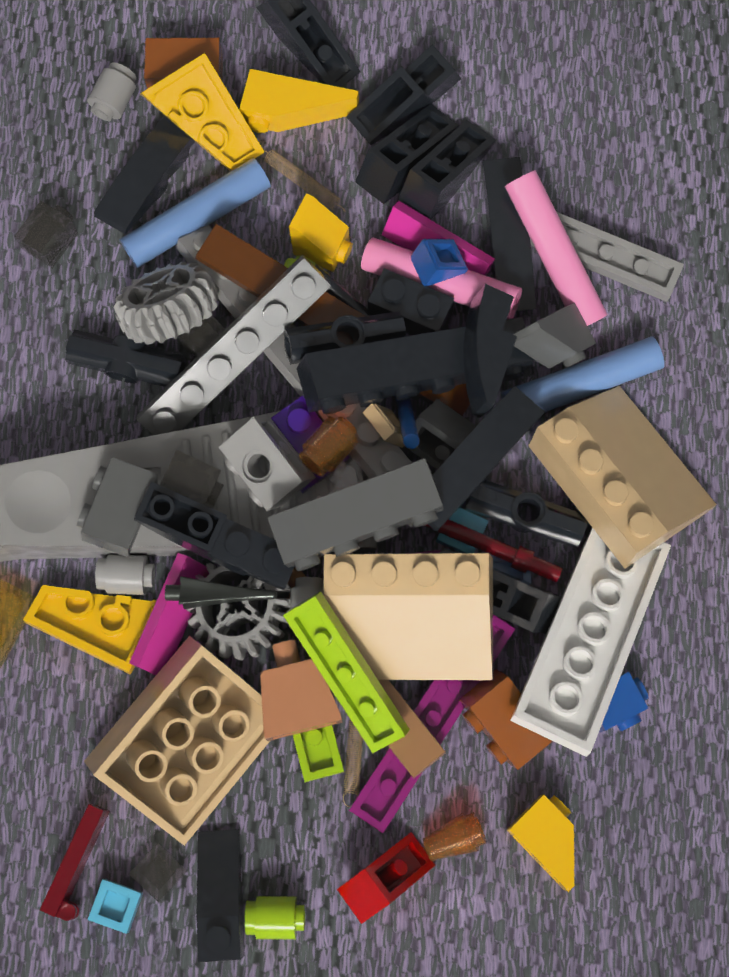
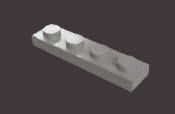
M557 212L584 268L668 302L684 266L683 263ZM530 238L531 246L535 247L534 244H533V242H532V240H531V238Z

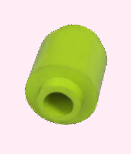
M257 896L256 901H246V935H255L256 939L296 940L297 931L305 930V905H297V896Z

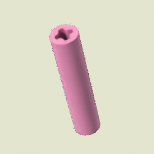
M536 170L507 184L505 188L564 306L566 307L575 302L587 326L607 316L608 314Z
M374 237L369 240L362 256V270L380 276L385 268L422 284L411 261V255L414 251ZM467 270L465 274L427 286L454 298L456 303L470 307L472 299L485 284L490 285L514 297L507 319H513L522 295V288L470 270Z

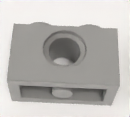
M268 414L252 417L219 446V449L225 455L224 462L234 474L241 476L249 487L248 493L252 500L267 511L284 505L316 478ZM262 455L270 463L268 474L263 473L259 466V460Z

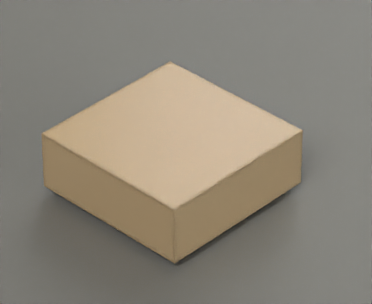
M372 403L362 412L384 441L402 448L405 446L399 419L392 410Z

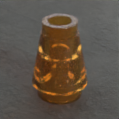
M462 812L429 836L423 838L424 847L431 861L479 851V846L487 843L484 831L474 812L468 815Z

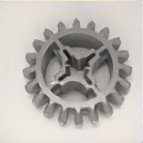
M180 262L177 265L169 263L166 267L160 269L157 267L155 271L144 273V276L139 279H133L132 285L124 287L121 290L122 294H119L115 299L114 310L122 332H125L127 338L133 339L135 343L145 342L147 345L155 341L163 343L169 338L176 339L178 335L189 333L193 327L201 326L202 320L212 316L211 311H214L218 306L216 301L219 298L216 292V285L204 266H198L197 263L187 264L186 262Z
M206 563L210 574L206 578L198 574L195 575V579L226 585L235 579L249 577L247 581L242 580L237 587L262 589L265 586L266 590L276 591L277 597L267 601V609L264 615L259 611V600L242 601L245 604V608L252 612L251 615H248L243 610L239 612L231 602L222 603L221 610L216 618L218 620L216 625L213 619V605L186 609L188 612L196 614L187 621L190 627L198 629L194 635L195 639L199 642L206 641L205 648L211 653L218 650L219 656L224 659H228L233 653L235 659L242 661L247 651L252 657H259V645L261 644L266 649L271 650L273 642L269 638L273 634L278 638H283L285 635L278 627L280 623L288 624L282 610L290 609V599L284 597L291 592V587L287 584L283 591L247 574L243 576L221 565L217 568L212 563ZM246 623L257 625L254 629L243 635L229 636L232 631L237 632Z

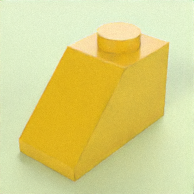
M306 193L289 225L293 254L296 256L304 255L320 267L334 272L338 262L344 264L352 250L353 243L350 242L349 227L316 198Z
M540 795L506 830L563 890L569 892L575 886L574 825L567 818L571 811L555 795L550 799L545 795Z

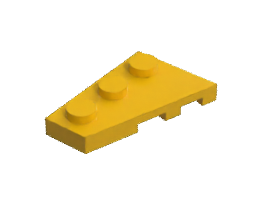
M205 53L140 93V95L229 171L264 153L263 148Z
M42 585L23 620L26 624L131 675L135 666L129 664L157 600L147 601L132 599L130 596H109L94 594L85 590Z

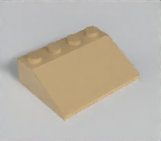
M620 386L572 405L537 427L529 444L533 453L625 569L717 505Z
M489 553L345 554L336 557V554H324L323 596L378 680H493V557Z
M189 636L84 762L96 778L185 846L270 742L265 739L263 732L262 697L211 652Z

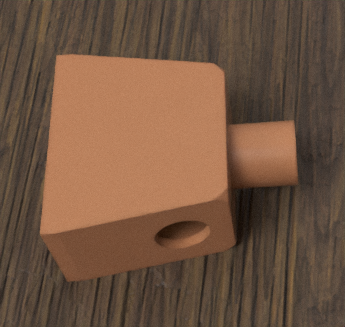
M296 640L283 641L272 645L277 667L260 672L265 739L271 741L343 723L330 688L312 659L300 661Z

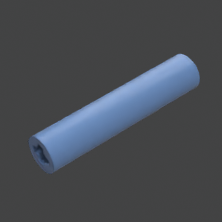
M252 158L119 240L134 265L139 268L177 245L179 238L213 223L270 188L271 185L268 177L257 160Z
M651 336L516 387L542 410L548 412L664 368V357L658 342ZM512 388L502 391L501 398L503 399Z

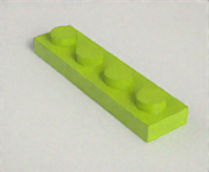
M321 591L289 609L283 615L371 752L374 753L405 737L410 730Z

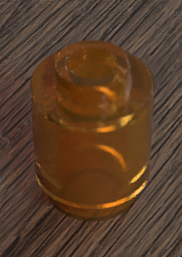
M327 417L303 443V451L299 454L300 460L310 471L318 476H324L327 471L333 472L358 444L355 436L357 433L356 428L343 417Z

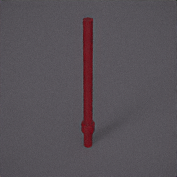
M342 474L336 488L342 490L358 484L360 481ZM449 519L437 531L512 563L511 568L523 573H526L528 570L556 583L563 569L534 556L535 552L523 546H519L517 549ZM428 524L423 525V526H425V527H428V528L434 530V529H433L432 527H430Z

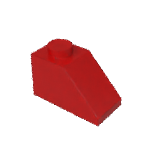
M410 832L340 886L337 891L362 924L391 904L436 865L413 833Z

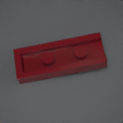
M88 804L41 905L40 911L65 921L79 916L80 907L77 903L70 901V897L110 813L109 810L95 804Z

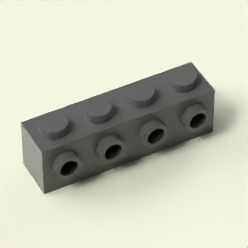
M422 459L267 518L284 565L287 567L296 566L297 571H301L320 564L319 556L335 551L336 557L356 551L360 548L358 542L374 536L375 542H379L398 535L397 527L413 522L416 528L438 520L436 513L443 511V504L426 459Z

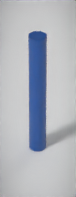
M395 397L403 443L407 448H416L419 445L420 439L411 400L398 401Z

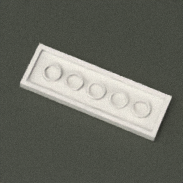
M591 527L510 721L586 757L591 753L669 553L670 544L663 542L625 569Z

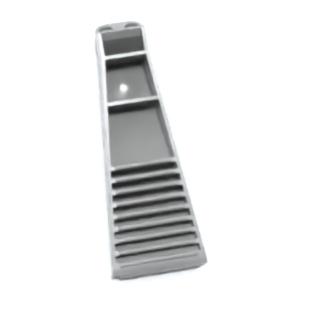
M278 412L268 413V415L271 418ZM252 417L0 465V562L19 559L107 558L109 554L120 555L82 541V528L77 526V521L84 504L92 505L97 494V490L92 489L96 474L100 466L108 467L111 457L158 474V485L227 515V519L274 540L275 538L267 517L339 491L336 487L342 474L360 482L370 478L346 451L350 457L347 463L318 484L316 483L304 494L299 491L281 507L267 511L252 500L248 493V485L241 476L234 474L224 462L225 455L219 449L222 443ZM262 455L259 460V466L263 473L268 474L270 463ZM141 525L129 555H146L150 557L177 556L178 553L187 556L198 554ZM374 536L359 541L360 548L353 552L377 550Z

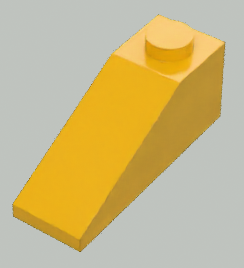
M250 69L239 110L252 131L257 133H266L268 130L281 132L348 116L359 105V91Z

